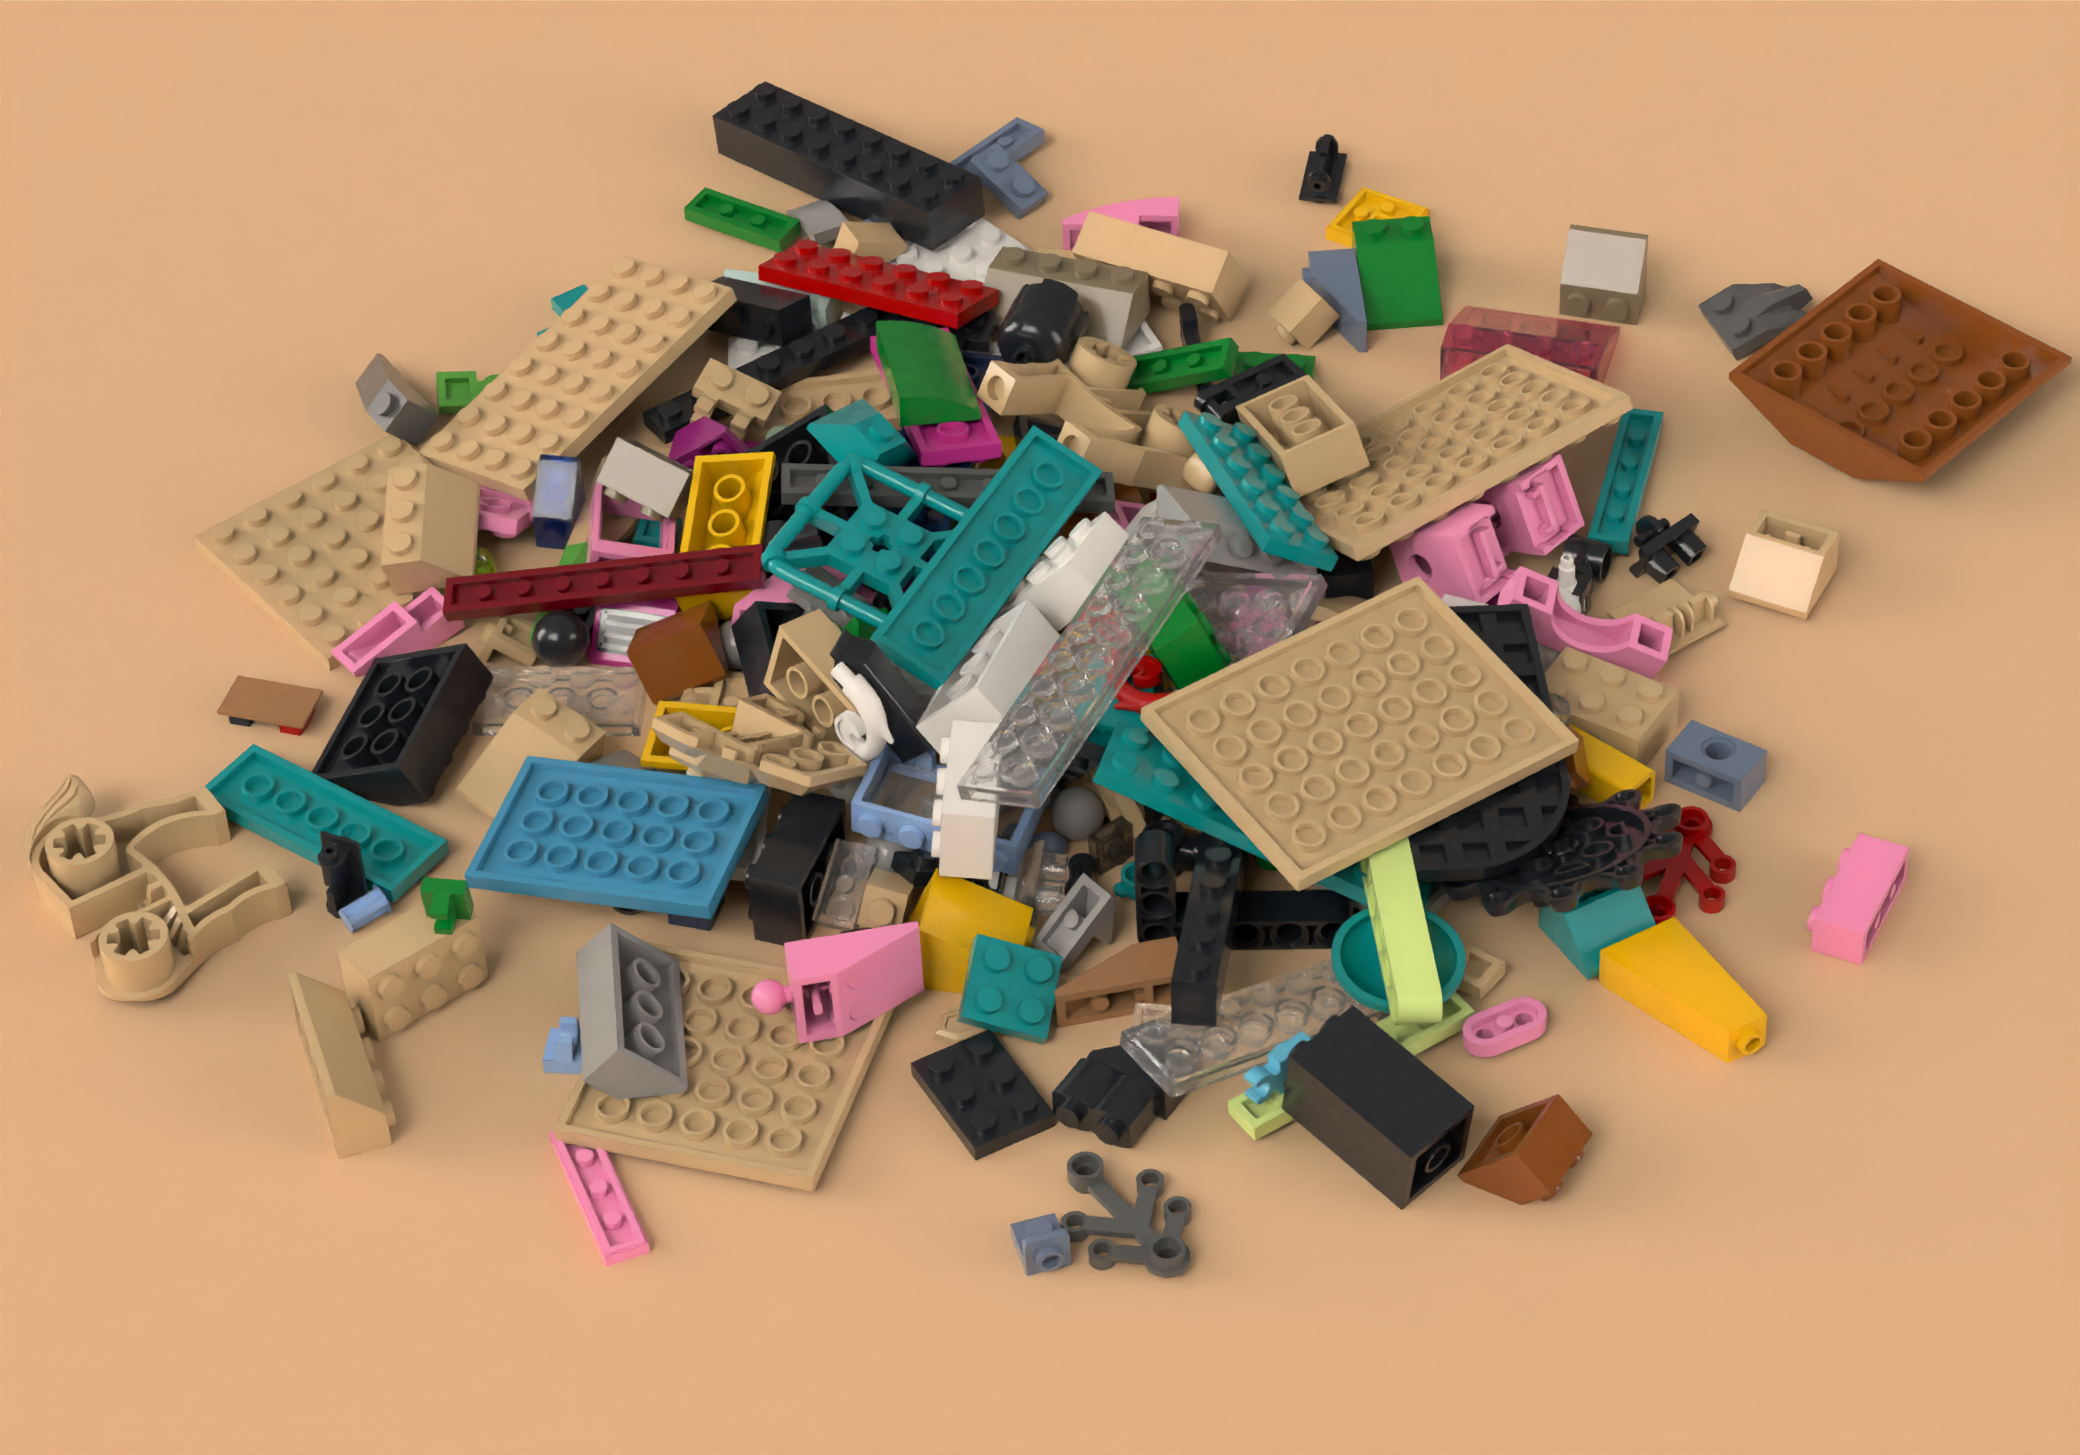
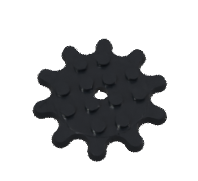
M1635 789L1622 790L1597 804H1580L1578 797L1570 794L1566 814L1559 831L1549 845L1535 858L1508 873L1492 878L1444 881L1442 884L1444 892L1452 901H1463L1484 895L1481 898L1483 908L1490 916L1499 917L1529 902H1533L1536 907L1550 906L1554 912H1568L1577 907L1579 898L1585 893L1594 890L1605 891L1613 888L1620 890L1637 888L1643 882V865L1646 862L1675 857L1681 853L1683 844L1682 834L1676 831L1664 832L1680 824L1681 806L1669 803L1640 810L1642 795L1639 790Z

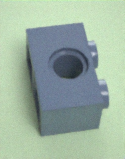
M1691 720L1666 749L1664 781L1741 812L1765 783L1767 750Z

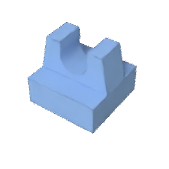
M560 1016L559 1028H550L542 1059L545 1073L581 1074L582 1052L578 1017Z

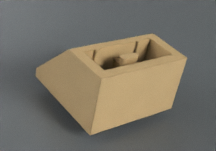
M1762 509L1746 533L1728 589V596L1806 620L1837 570L1840 532Z

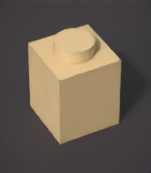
M1301 278L1268 312L1279 323L1274 328L1278 334L1290 345L1297 340L1307 350L1340 317Z
M875 868L866 883L856 924L869 928H878L906 923L915 890L914 885L897 873Z

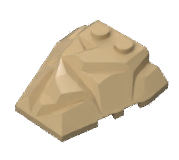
M767 693L739 699L732 731L722 732L683 711L653 717L652 729L661 742L670 746V757L687 766L691 774L700 777H720L743 784L760 782L768 787L804 796L821 788L828 789L837 784L844 785L866 774L868 765L840 742L824 741L826 731L819 725L813 726L812 732L803 726L804 713Z

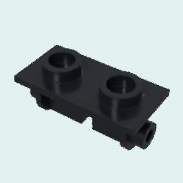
M1325 134L1317 139L1316 151L1309 152L1299 200L1316 203H1337L1347 154L1339 153V145L1335 137Z
M321 831L322 849L317 859L318 864L322 868L324 884L329 886L326 890V907L330 914L335 918L341 919L339 915L340 909L368 893L360 843L344 836Z

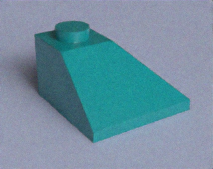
M863 398L809 423L806 428L837 462L845 459L846 454L858 453L860 457L871 459L883 466H903L913 461L916 457L908 442L893 425Z

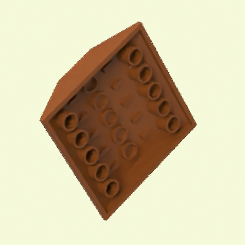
M1877 259L1729 373V380L1791 445L1855 479L1924 482L2070 365L2072 357Z

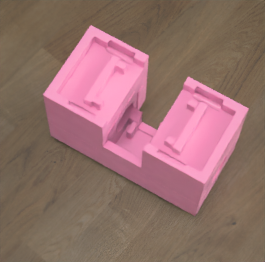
M1553 453L1548 461L1529 466L1520 471L1514 480L1493 486L1484 491V495L1480 499L1455 507L1449 511V515L1444 519L1428 522L1416 529L1415 533L1408 539L1392 542L1389 544V548L1402 583L1419 576L1441 599L1444 594L1485 604L1503 589L1516 572V570L1507 568L1504 560L1506 555L1510 552L1546 556L1585 524L1561 454Z

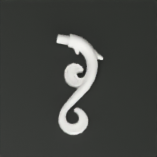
M840 662L832 669L830 674L843 687L842 693L852 702L860 716L851 710H846L839 714L834 721L835 732L846 748L867 763L879 756L884 750L886 742L893 744L894 739L888 728L882 702L875 690L861 674L855 675L843 662ZM866 734V740H864L861 736ZM857 778L844 785L837 784L828 788V790L836 798L844 799L845 803H851L861 781L860 778Z

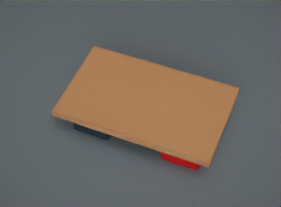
M238 675L217 710V714L229 716L230 724L250 727L254 721L279 725L281 733L301 736L315 713L316 705L323 695V690Z

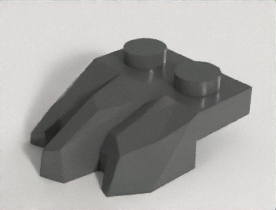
M1776 283L1733 284L1698 306L1702 315L1737 361L1773 340L1807 314V312L1801 311V309L1813 298L1808 290L1799 284L1788 287Z

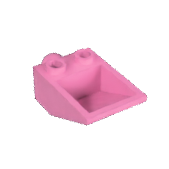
M918 922L784 943L789 985L783 986L780 982L773 979L762 980L753 988L751 1000L754 1008L765 1015L777 1014L785 1007L786 1003H791L799 1044L845 1036L924 991Z

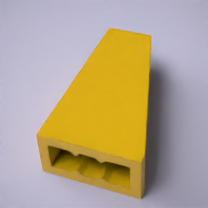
M1675 916L1600 950L1599 982L1605 988L1724 1062L1730 1063L1745 1055H1751L1765 1046L1767 1014Z

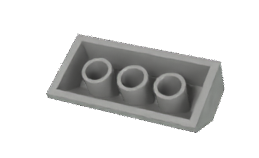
M1162 484L1156 486L1157 564L1161 569H1171L1172 571L1280 591H1287L1317 582L1316 567L1262 552L1226 497Z
M610 922L576 953L583 1081L592 1088L601 1090L618 1100L683 1093L688 1089L679 960Z

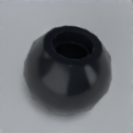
M557 610L545 614L536 623L532 633L534 652L542 661L552 667H569L578 663L586 654L590 644L588 627L579 616L571 611Z

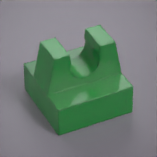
M423 877L420 894L427 917L436 919L434 924L435 934L453 935L457 919L471 920L474 904L467 880Z

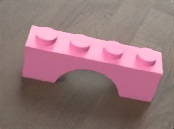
M1522 566L1518 568L1500 591L1497 605L1528 604L1536 641L1541 645L1562 652L1567 646L1650 679H1653L1667 662L1673 628L1636 613L1620 619H1598L1581 614L1572 609L1562 599L1559 593V581Z

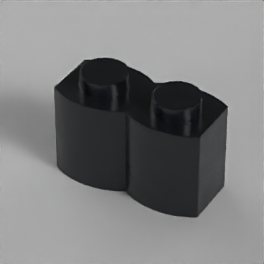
M1081 1058L1052 1092L1053 1112L1063 1125L1083 1131H1092L1105 1144L1122 1148H1131L1159 1114V1094L1153 1086L1130 1075H1119L1104 1063L1090 1058Z

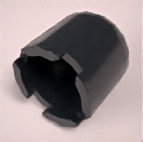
M1044 279L1042 283L1023 285L999 327L997 345L1002 359L1007 363L1027 364L1030 362L1049 363L1058 358L1065 364L1074 351L1078 339L1084 336L1089 327L1090 315L1088 311L1084 312L1083 306L1077 300L1079 297L1077 291L1063 282L1052 279Z

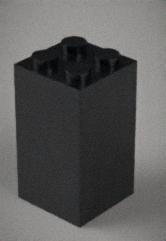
M1354 1005L1340 1016L1336 1014L1331 1016L1322 1025L1318 1034L1308 1042L1306 1040L1300 1041L1290 1051L1287 1058L1289 1062L1287 1076L1283 1084L1285 1089L1282 1109L1401 1210L1464 1158L1474 1105Z

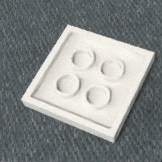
M980 218L934 251L907 241L905 243L909 249L889 263L895 265L911 264L920 271L928 273L944 272L953 279L961 281L977 280L984 284L988 267L1003 246L1019 247L1028 251L1032 250L985 219Z

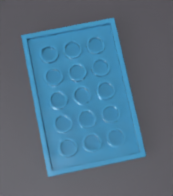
M527 756L464 875L465 880H467L469 888L711 919L770 798L768 787L764 784H743L723 779Z

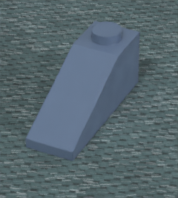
M1355 248L1309 251V267L1302 268V280L1340 315L1332 326L1359 353L1367 352V320Z

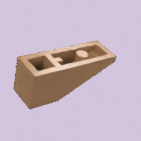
M1176 936L1131 944L1056 989L1054 997L1057 1027L1061 1028L1171 1008V979L1178 950Z

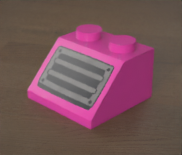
M665 598L596 606L589 650V663L635 670L626 651L636 630L681 612L682 610L676 599Z

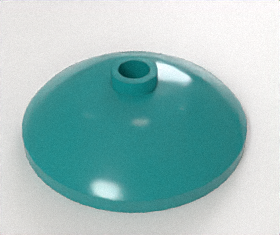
M1369 908L1350 917L1337 931L1331 948V967L1337 982L1349 996L1366 1007L1390 1013ZM1424 909L1442 992V1001L1445 1002L1456 992L1464 977L1466 966L1465 949L1459 935L1445 920Z

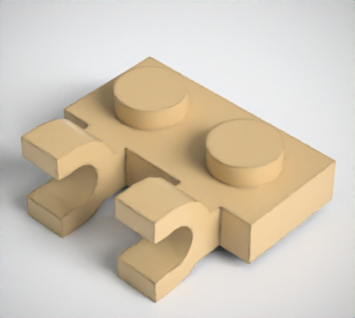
M710 358L692 390L691 395L698 398L694 405L693 410L695 412L691 417L690 423L703 416L711 418L717 407L734 415L729 427L743 442L752 425L764 429L780 400L782 392Z

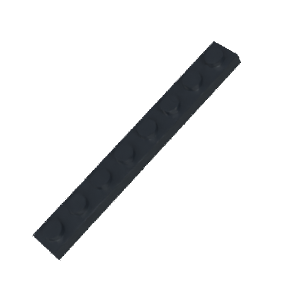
M866 307L800 339L794 340L781 348L762 355L735 370L780 391L870 348V336H876V321L915 322V318ZM693 389L643 412L644 425L664 444L673 441L676 431L691 424L690 420L695 412L693 410L694 405L698 398L691 395ZM716 407L710 419L716 421L729 415V413Z

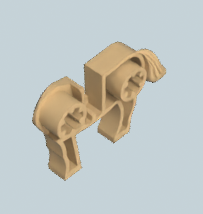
M1081 337L1077 341L1067 367L1058 358L1049 363L1030 362L1027 364H1012L991 360L976 395L980 400L1001 416L1052 413L1059 415L1065 423L1057 441L1103 472H1113L1114 482L1157 490L1156 486L1162 484L1208 494L1213 493L1218 486L1178 426L1184 411L1188 410L1169 404H1158L1154 407L1153 411H1139L1146 392L1143 388L1138 390L1126 389L1136 368L1137 361L1124 349L1098 338Z
M68 775L64 778L57 791L38 811L27 832L26 853L31 864L40 902L75 939L89 934L98 989L102 995L112 1000L150 1001L167 996L177 989L201 964L224 947L239 941L249 931L264 923L292 914L287 883L266 858L190 905L183 904L174 886L155 865L161 860L181 851L198 847L220 846L231 841L225 809L205 786L173 798L141 803L123 811L92 818L90 816L95 809V802L91 791L78 776Z

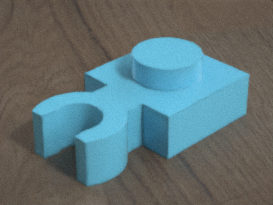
M1301 1031L1286 1042L1276 1045L1268 1053L1267 1064L1264 1066H1254L1244 1074V1079L1253 1085L1245 1091V1096L1259 1105L1269 1099L1274 1090L1283 1094L1285 1089L1283 1084L1287 1076L1289 1063L1287 1061L1288 1055L1297 1043L1302 1040L1308 1042L1311 1038Z

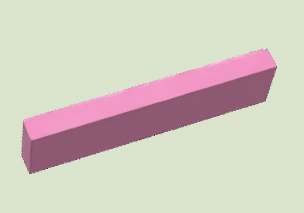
M554 1131L549 1132L550 1142L605 1266L650 1253L649 1243L607 1151L599 1148L592 1149L566 1144L563 1141L555 1140Z

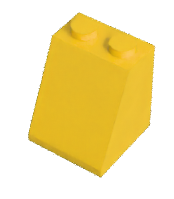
M937 868L906 920V923L918 922L924 990L963 993L972 942L977 934L1029 947L1035 933V928L1029 926L1034 908L960 877L939 876V869Z

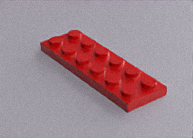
M811 240L798 241L793 247L784 252L776 253L773 258L758 265V280L955 329L960 328L998 305L999 290L986 287L981 281H961L950 278V275L944 272L928 273L917 270V267L911 264L895 265L884 262V259L878 256L862 257L853 255L848 249L824 248Z

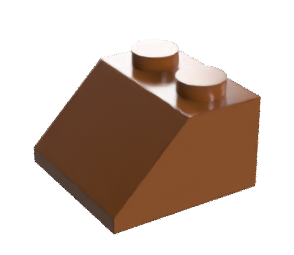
M1557 1094L1499 1115L1457 1176L1464 1183L1519 1205L1538 1199L1547 1201L1563 1187L1561 1180L1567 1171L1578 1164L1583 1158L1584 1152L1582 1150L1593 1134L1564 1099Z

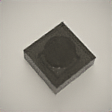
M1119 816L1088 835L1089 854L1092 856L1091 861L1096 860L1095 872L1100 876L1112 868L1123 864L1134 855L1133 826L1123 816Z

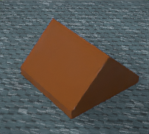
M711 600L638 628L626 651L650 700L655 705H658L659 700L669 701L683 695L684 690L688 688L705 687L730 677L716 610Z

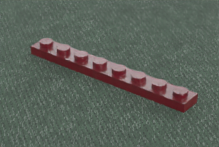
M763 544L451 577L446 578L442 613L447 621L450 622L765 588L766 571L761 562V555L766 549Z

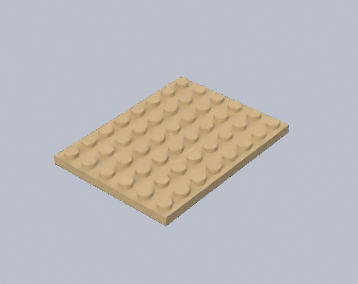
M1506 344L1357 425L1356 427L1370 466L1360 470V473L1352 479L1345 481L1337 480L1323 486L1322 491L1311 497H1300L1299 500L1304 508L1314 516L1315 524L1329 538V544L1334 550L1356 561L1368 560L1377 556L1380 553V549L1392 542L1408 539L1415 533L1416 529L1428 522L1444 519L1449 515V511L1455 507L1480 499L1484 495V491L1493 486L1514 480L1520 471L1529 466L1548 461L1553 453L1565 446L1581 443L1586 439V435L1592 431L1615 424L1620 420V416L1632 410L1633 406L1629 394L1515 346Z
M1419 576L1141 708L1140 720L1298 892L1577 752L1579 739Z

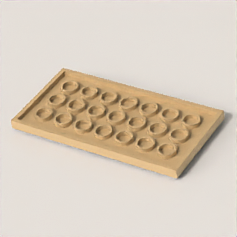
M625 255L597 283L590 286L587 292L575 304L565 310L554 324L544 333L540 334L534 343L519 357L515 358L493 382L486 385L472 402L461 409L456 417L440 432L435 434L419 453L435 466L478 481L480 485L530 502L737 301L733 289Z

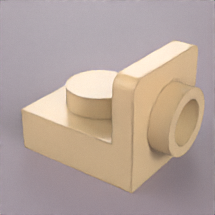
M517 614L500 616L497 623L489 620L478 641L485 645L479 659L487 662L493 649L531 667L537 657L529 636L534 623Z

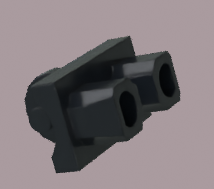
M1692 513L1671 527L1666 518L1658 520L1651 515H1645L1636 522L1637 535L1633 538L1634 544L1640 548L1638 551L1639 561L1631 565L1629 571L1636 578L1647 572L1654 580L1661 584L1671 579L1680 567L1671 557L1672 554L1675 553L1687 566L1698 561L1707 548L1700 537L1694 532L1700 521Z

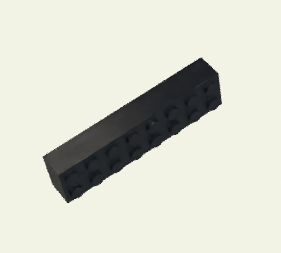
M766 81L755 86L754 89L712 115L719 154L815 198L828 201L835 207L863 220L868 219L872 222L890 223L899 236L931 251H934L985 216L980 176Z

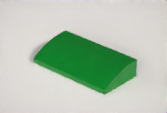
M894 320L876 321V349L900 427L981 419V411L954 334L922 323Z

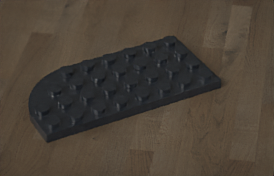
M1528 604L1449 606L1554 714ZM1565 758L1408 836L1417 881L1437 882L1492 878L1508 873L1535 858L1554 839L1566 814L1570 795V778Z

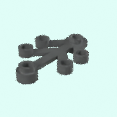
M1085 1151L1070 1157L1067 1162L1069 1184L1079 1193L1091 1194L1114 1217L1087 1216L1080 1211L1066 1213L1061 1219V1228L1067 1229L1070 1242L1084 1241L1091 1234L1131 1238L1141 1245H1116L1108 1239L1094 1240L1088 1247L1089 1264L1094 1269L1108 1270L1116 1262L1145 1265L1148 1271L1155 1276L1172 1278L1183 1274L1189 1268L1191 1253L1181 1237L1184 1226L1188 1225L1192 1219L1190 1201L1181 1196L1167 1199L1163 1206L1164 1220L1166 1222L1163 1234L1158 1235L1151 1228L1156 1199L1160 1198L1164 1193V1176L1160 1171L1146 1169L1137 1175L1138 1195L1135 1209H1133L1104 1180V1163L1099 1155ZM1154 1183L1156 1185L1146 1186L1145 1184ZM1177 1210L1183 1211L1182 1213H1172ZM1073 1225L1081 1226L1079 1228H1071ZM1107 1253L1108 1255L1098 1256L1097 1254Z

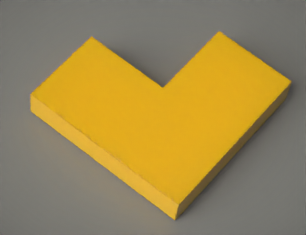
M1362 187L1326 227V239L1352 248V222L1369 219L1405 218L1408 216H1429L1430 218V209Z

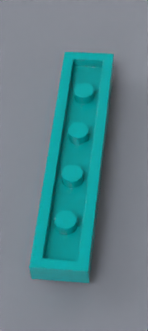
M1633 408L1621 415L1588 538L1611 543L1613 545V553L1626 555L1629 553L1663 426V412Z

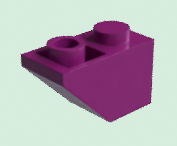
M703 416L675 432L669 458L693 469L695 456L745 453L750 448L726 426Z

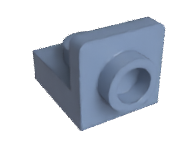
M1055 1213L1010 1224L1011 1237L1027 1276L1050 1272L1071 1265L1070 1236L1066 1228L1061 1229Z

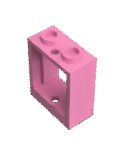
M598 482L595 483L590 506L586 563L674 553L676 519L664 517L663 521L660 522L659 548L601 540L603 513L647 520L654 519L640 512L641 504L629 498L626 504L614 500L604 494L606 486Z

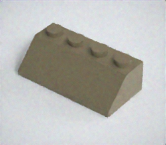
M1003 246L988 267L984 283L986 287L999 290L998 305L986 311L996 313V332L999 331L1000 325L1023 285L1042 283L1044 279L1063 282L1077 291L1079 294L1077 300L1083 306L1084 312L1088 311L1090 315L1089 327L1083 337L1098 338L1124 350L1150 312L1148 272L1134 270L1125 266L1117 267L1095 263L1091 260L1061 257L1052 253L1033 252L1019 247Z

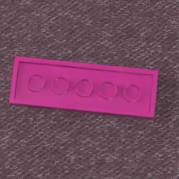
M940 328L950 333L948 328ZM870 336V351L888 389L876 349V336ZM968 372V375H969V378H970V381H971V384H972V387H973V390H974V393H975V396H976L977 393H978V391H977V389H976V387H975V385H974V383H973V381H972V378H971V376H970V374H969V372ZM976 396L981 411L980 420L904 426L921 467L941 468L951 463L968 461L982 463L988 459L1002 457V443L982 400Z

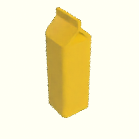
M1560 720L1564 725L1569 724L1583 737L1591 785L1578 788L1577 791L1600 803L1622 790H1639L1642 795L1640 810L1653 800L1655 770L1569 722Z

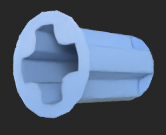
M373 884L372 891L340 909L339 915L350 932H354L385 912L392 914V909L380 888Z

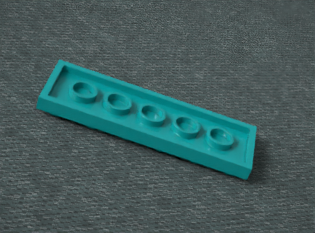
M1184 411L1178 426L1261 551L1331 572L1339 557L1330 546L1329 538L1319 530L1314 522V516L1300 502L1299 494L1291 489L1285 480V474L1276 467L1270 458V452L1256 438L1257 433L1243 423L1237 422L1235 425L1224 423L1210 413L1203 412L1201 415Z
M252 744L205 785L225 809L228 820L319 865L317 857L322 849L321 831L344 836L359 842L368 891H372L373 884L380 888L387 900L395 903L449 853L448 841L255 744Z

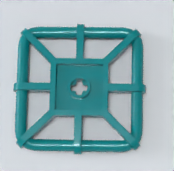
M858 453L846 454L845 459L838 462L828 472L809 496H804L795 505V513L769 542L765 552L761 555V562L765 571L771 572L787 583L825 601L827 608L835 612L842 610L878 628L887 617V614L852 597L853 593L864 583L887 595L893 609L903 596V587L912 576L917 578L928 563L926 562L927 557L933 551H937L953 531L930 532L912 523L925 506H928L960 522L969 508L933 491L934 487L924 481L919 484L871 459L860 457ZM863 475L910 497L911 500L898 515L872 503ZM848 476L858 510L848 521H845L821 509V507ZM807 523L835 536L825 547L785 552L786 548ZM883 545L889 550L882 549L876 552L873 550V546ZM828 565L848 576L840 585L833 587L799 569Z

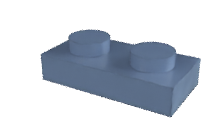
M997 142L969 161L967 170L980 176L981 183L1018 219L1045 202L1048 192Z

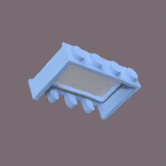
M886 743L884 750L879 756L871 760L866 774L863 776L851 801L852 831L870 838H879L901 844L910 849L919 848L931 852L933 830H941L939 826H932L934 799H943V795L936 794L938 768L947 767L936 764V750L934 747L916 758L902 763ZM1003 764L994 872L1017 875L1018 866L1045 807L1051 804V772L1042 770L1036 786L1032 790L1018 786V769L1014 765Z

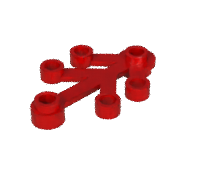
M1696 806L1682 807L1680 824L1675 828L1664 831H1676L1682 834L1683 844L1680 854L1671 858L1651 860L1643 865V881L1664 873L1657 894L1645 898L1656 925L1674 916L1676 917L1674 899L1683 876L1699 894L1698 906L1703 912L1716 914L1725 907V891L1722 887L1714 885L1712 881L1718 884L1732 882L1735 879L1736 862L1732 857L1725 855L1711 839L1713 824L1707 812L1702 808ZM1694 847L1710 863L1709 877L1691 857Z

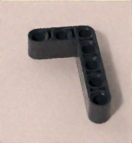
M1146 830L1140 833L1135 841L1134 880L1137 939L1140 943L1176 936L1179 945L1189 892H1177L1175 842L1173 837L1163 830ZM1297 890L1242 891L1231 950L1331 949L1339 928L1354 915L1353 901L1333 890H1301L1299 892Z

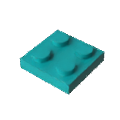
M977 934L972 942L957 1022L1043 1044L1048 1037L1055 999L1054 991L1057 989L1062 956Z

